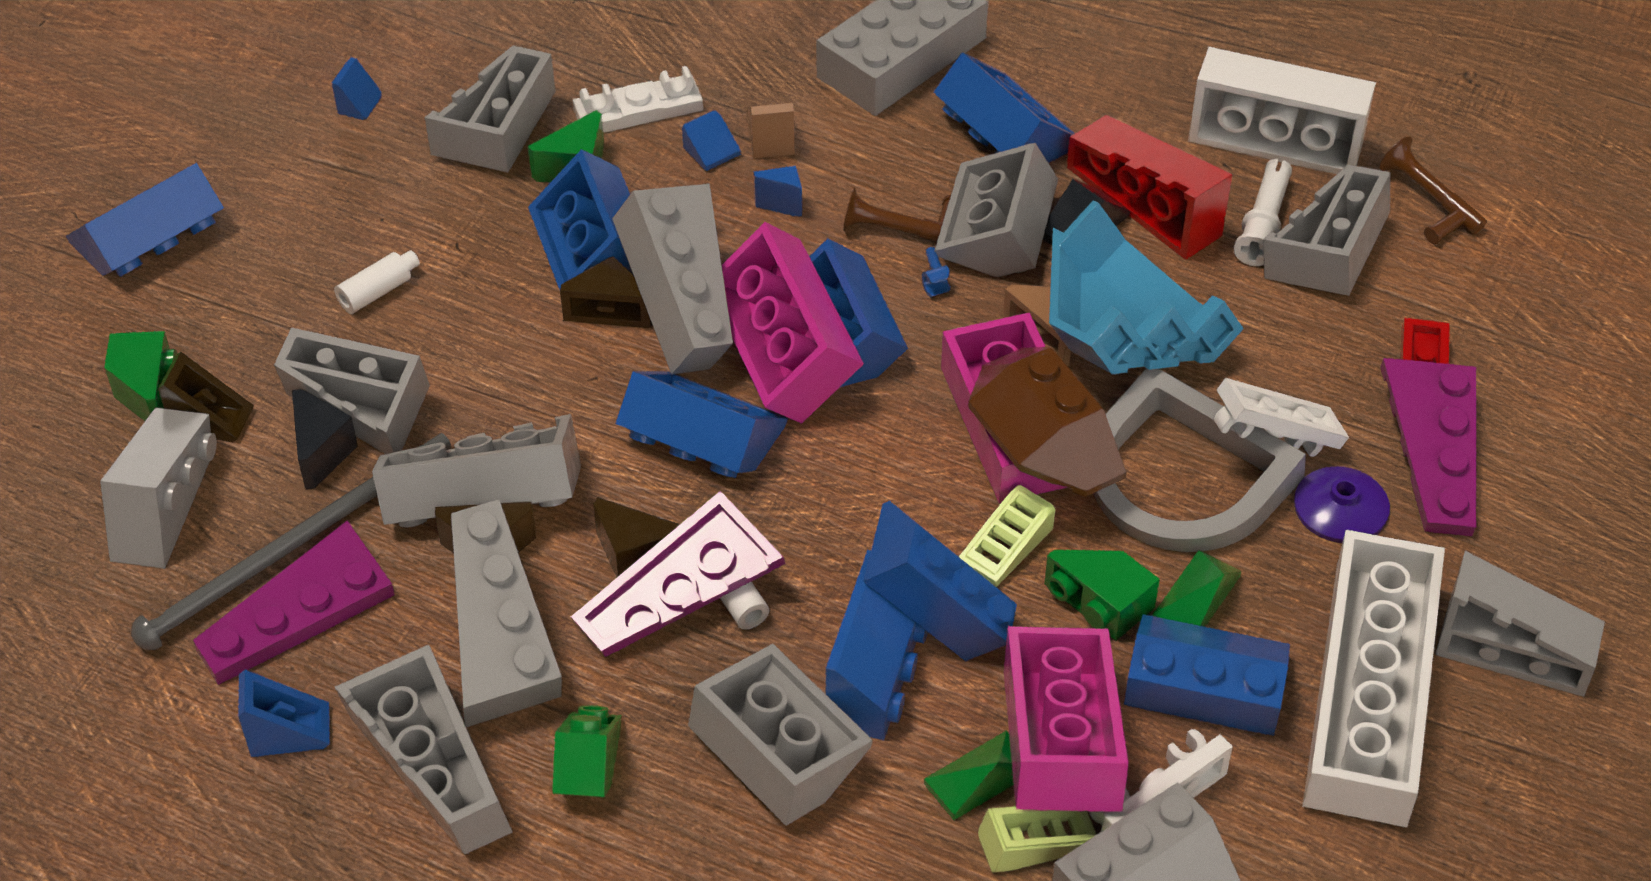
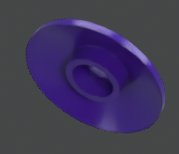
M1325 467L1311 472L1299 483L1294 497L1295 511L1302 524L1315 535L1337 543H1343L1346 530L1377 535L1386 525L1390 512L1389 499L1382 486L1369 475L1348 467Z

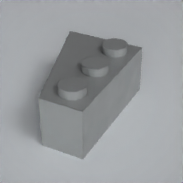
M518 46L510 47L478 73L479 81L465 91L460 88L451 95L452 103L438 113L433 110L424 117L431 155L509 172L556 91L551 54Z
M1347 165L1315 193V201L1303 211L1297 209L1289 216V224L1277 234L1271 232L1263 239L1264 278L1349 296L1390 213V172L1354 165Z
M292 327L274 364L287 395L292 397V390L302 389L350 415L356 437L384 454L402 451L430 386L419 355Z
M155 408L101 479L110 562L166 568L207 466L214 458L217 440L215 434L211 433L209 414Z
M1465 551L1447 607L1435 655L1584 697L1596 668L1605 621Z

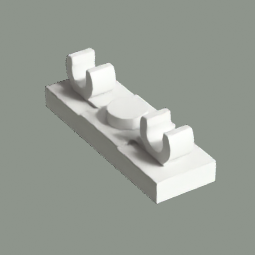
M685 66L682 67V76L669 78L667 71H662L659 77L660 81L656 82L648 81L612 89L613 91H611L607 83L602 84L603 93L589 96L587 89L583 88L580 91V98L573 99V106L577 120L598 110L602 114L603 133L703 111V99L689 68Z
M1225 378L1217 389L1226 405L1216 413L1214 418L1221 433L1226 434L1233 425L1239 437L1246 438L1253 431L1254 426L1265 429L1274 437H1284L1285 442L1296 449L1303 445L1311 457L1316 456L1324 445L1341 449L1349 439V436L1330 407Z
M1191 729L1187 732L1186 745L1193 752L1186 753L1181 751L1173 742L1169 744L1166 759L1171 766L1165 770L1158 768L1151 772L1141 783L1140 791L1131 797L1125 788L1122 812L1089 811L1094 821L1102 825V832L1177 782L1194 798L1227 774L1233 746L1222 735H1218L1206 744L1204 736L1200 732Z

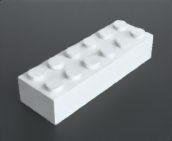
M1345 531L1336 569L1303 807L1402 827L1408 826L1419 788L1445 548L1356 531Z

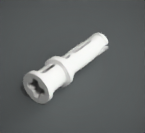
M1279 159L1270 160L1266 164L1254 207L1245 214L1242 220L1243 234L1235 242L1234 253L1240 261L1247 265H1264L1263 239L1269 233L1277 234L1281 230L1278 214L1285 190L1292 175L1291 165L1284 160L1282 161L1280 171H1276Z

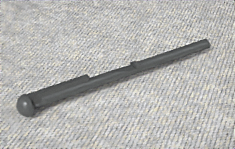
M440 433L421 446L442 442L445 444L446 450H449L451 443L443 433ZM371 477L169 607L159 617L148 621L144 616H138L131 627V636L135 644L145 650L161 648L162 642L160 637L167 631L178 626L375 498L377 492L374 478Z

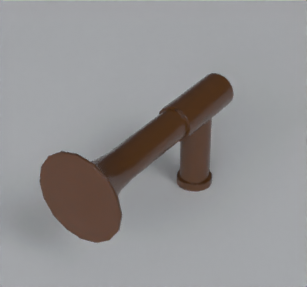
M1411 137L1400 139L1388 150L1380 163L1379 169L1381 171L1395 169L1403 172L1436 199L1449 213L1434 225L1425 228L1424 235L1431 244H1438L1442 238L1461 225L1467 228L1473 235L1483 229L1487 220L1459 195L1450 191L1415 159L1411 152L1413 141Z
M854 187L848 203L843 231L855 223H870L938 241L951 195L944 197L943 207L937 222L869 205L857 195L856 187Z

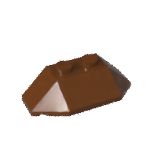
M1051 346L1021 348L982 366L969 398L968 408L1019 471L1051 484L1072 488V492L1084 497L1126 478V470L1104 409Z

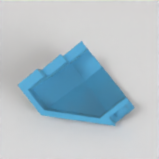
M1093 200L1064 233L1053 228L1049 324L1070 351L1107 372L1119 374L1127 373L1128 368L1145 367L1152 370L1179 366V362L1196 361L1200 364L1214 362L1244 329L1225 301L1212 295L1204 305L1199 303L1125 240L1098 202Z

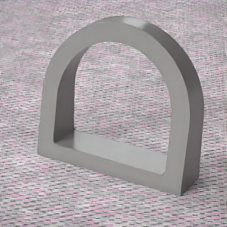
M1146 368L1106 413L1118 450L1155 411L1160 410L1264 471V473L1231 508L1218 515L1194 521H1175L1151 515L1132 504L1122 494L1116 483L1093 493L1108 519L1120 530L1138 541L1171 551L1198 552V550H1215L1244 539L1263 524L1305 477L1306 454L1254 426L1253 431L1246 438H1240L1233 425L1226 434L1221 433L1214 418L1216 413L1224 406L1160 369L1149 370Z

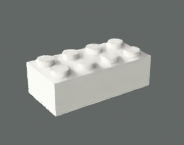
M1209 47L1197 79L1188 142L1269 160L1279 159L1278 162L1284 160L1292 165L1338 174L1347 165H1357L1376 82Z

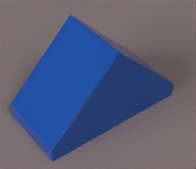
M244 670L239 674L238 718L251 757L324 749L330 744L329 702L248 670Z

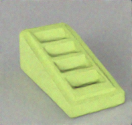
M1017 485L1002 501L959 557L997 587L1053 530L1055 507L1022 485ZM1009 525H1013L1014 527L1021 530L1023 533H1018L1017 531L1010 528ZM998 538L1007 545L1011 546V548H1006L1002 544L995 541V539ZM985 550L1001 561L997 565L981 553Z
M1016 806L988 808L979 827L978 836L991 871L1004 872L1060 859L1096 836V832L1087 811L1016 810ZM1068 821L1073 835H1066L1062 822ZM1043 826L1048 827L1051 837L1046 836ZM1027 830L1029 839L1024 838L1022 831Z

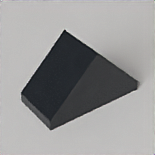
M1072 179L1048 217L1043 240L1052 245L1053 228L1064 233L1093 200L1101 205L1115 226L1129 217L1130 210L1101 190Z
M302 389L292 390L298 462L305 490L315 489L358 447L350 415Z

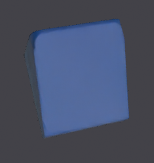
M350 57L332 81L338 114L365 120L382 97L379 87L357 58Z
M716 110L684 124L682 127L683 148L705 171L741 155V149L722 116Z
M796 166L755 171V206L791 216H802V186Z

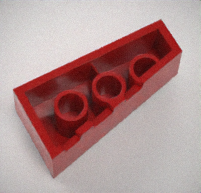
M1108 115L1103 116L1070 136L1067 168L1088 185L1101 190L1130 210L1129 217L1183 259L1187 260L1222 237L1233 174Z

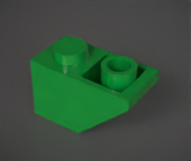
M165 331L109 334L104 368L113 396L143 421H146L155 408L164 409L158 388L175 356L178 354L176 349H170Z
M1053 550L1047 555L1044 585L1048 587L1051 594L1060 601H1066L1080 612L1093 628L1109 629V636L1115 641L1141 621L1143 614L1148 615L1155 609L1160 579L1124 551Z
M595 705L578 707V712L570 713L555 731L552 794L604 797L612 786L622 715L608 714L609 709L607 707Z

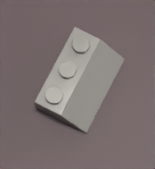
M1036 143L960 164L935 248L938 257L994 277L1022 273L1035 268L1058 182L1057 176Z
M774 644L695 685L688 727L786 826L824 804L872 746L873 740Z
M1177 782L1054 863L1052 881H1240L1213 818Z

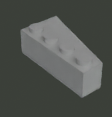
M710 184L635 190L612 219L671 374L711 369L733 344Z
M571 414L555 417L556 426L541 430L534 429L532 422L513 426L514 431L503 435L500 439L492 440L485 433L467 436V438L456 442L454 449L446 450L445 444L439 442L380 455L372 470L384 525L399 523L401 527H413L426 522L428 518H435V507L477 505L498 499L500 503L532 501V504L539 503L541 507H553L563 504L568 498L573 497L581 469Z
M494 500L451 513L465 726L469 727L561 697L562 676L500 500Z
M429 645L334 687L351 720L464 855L512 833L496 793Z

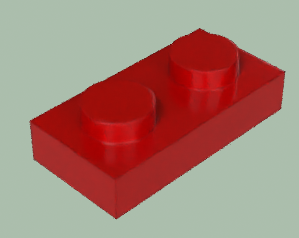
M1404 317L1401 329L1400 359L1449 364L1450 323Z

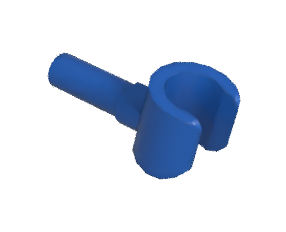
M929 247L926 249V255L931 270L922 273V283L927 295L933 297L950 291V285L947 281L950 270L947 265L942 266L940 264L935 248Z

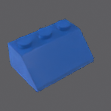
M963 52L933 92L945 103L942 110L960 123L965 120L971 126L968 133L986 146L992 144L997 149L995 153L1031 143H1036L1048 163L1068 153L1069 138L1075 134L1070 128L1006 73Z
M582 149L528 206L559 290L562 283L612 256L633 275L612 219L630 196L628 187L619 167Z
M195 163L66 235V238L102 276L115 270L118 276L121 277L142 265L138 256L153 249L156 256L179 244L175 235L188 228L195 235L216 223L212 215L224 207L199 165Z
M827 238L809 257L864 363L840 386L842 387L879 377L908 347L864 257Z
M633 371L615 424L629 429V437L636 441L655 445L657 440L671 446L669 453L676 457L689 461H695L696 457L712 462L710 466L712 471L736 478L737 473L752 472L757 469L785 428L788 418L677 374H671L669 371Z
M891 501L882 504L864 582L965 661L1005 646L1008 627H1013L1017 604Z
M867 550L826 666V695L869 737L885 740L890 722L899 723L902 715L905 694L900 693L903 682L911 683L915 675L918 654L913 653L916 642L924 644L928 632L864 582L871 550Z
M1143 614L1130 664L1124 705L1274 736L1287 676L1290 644Z

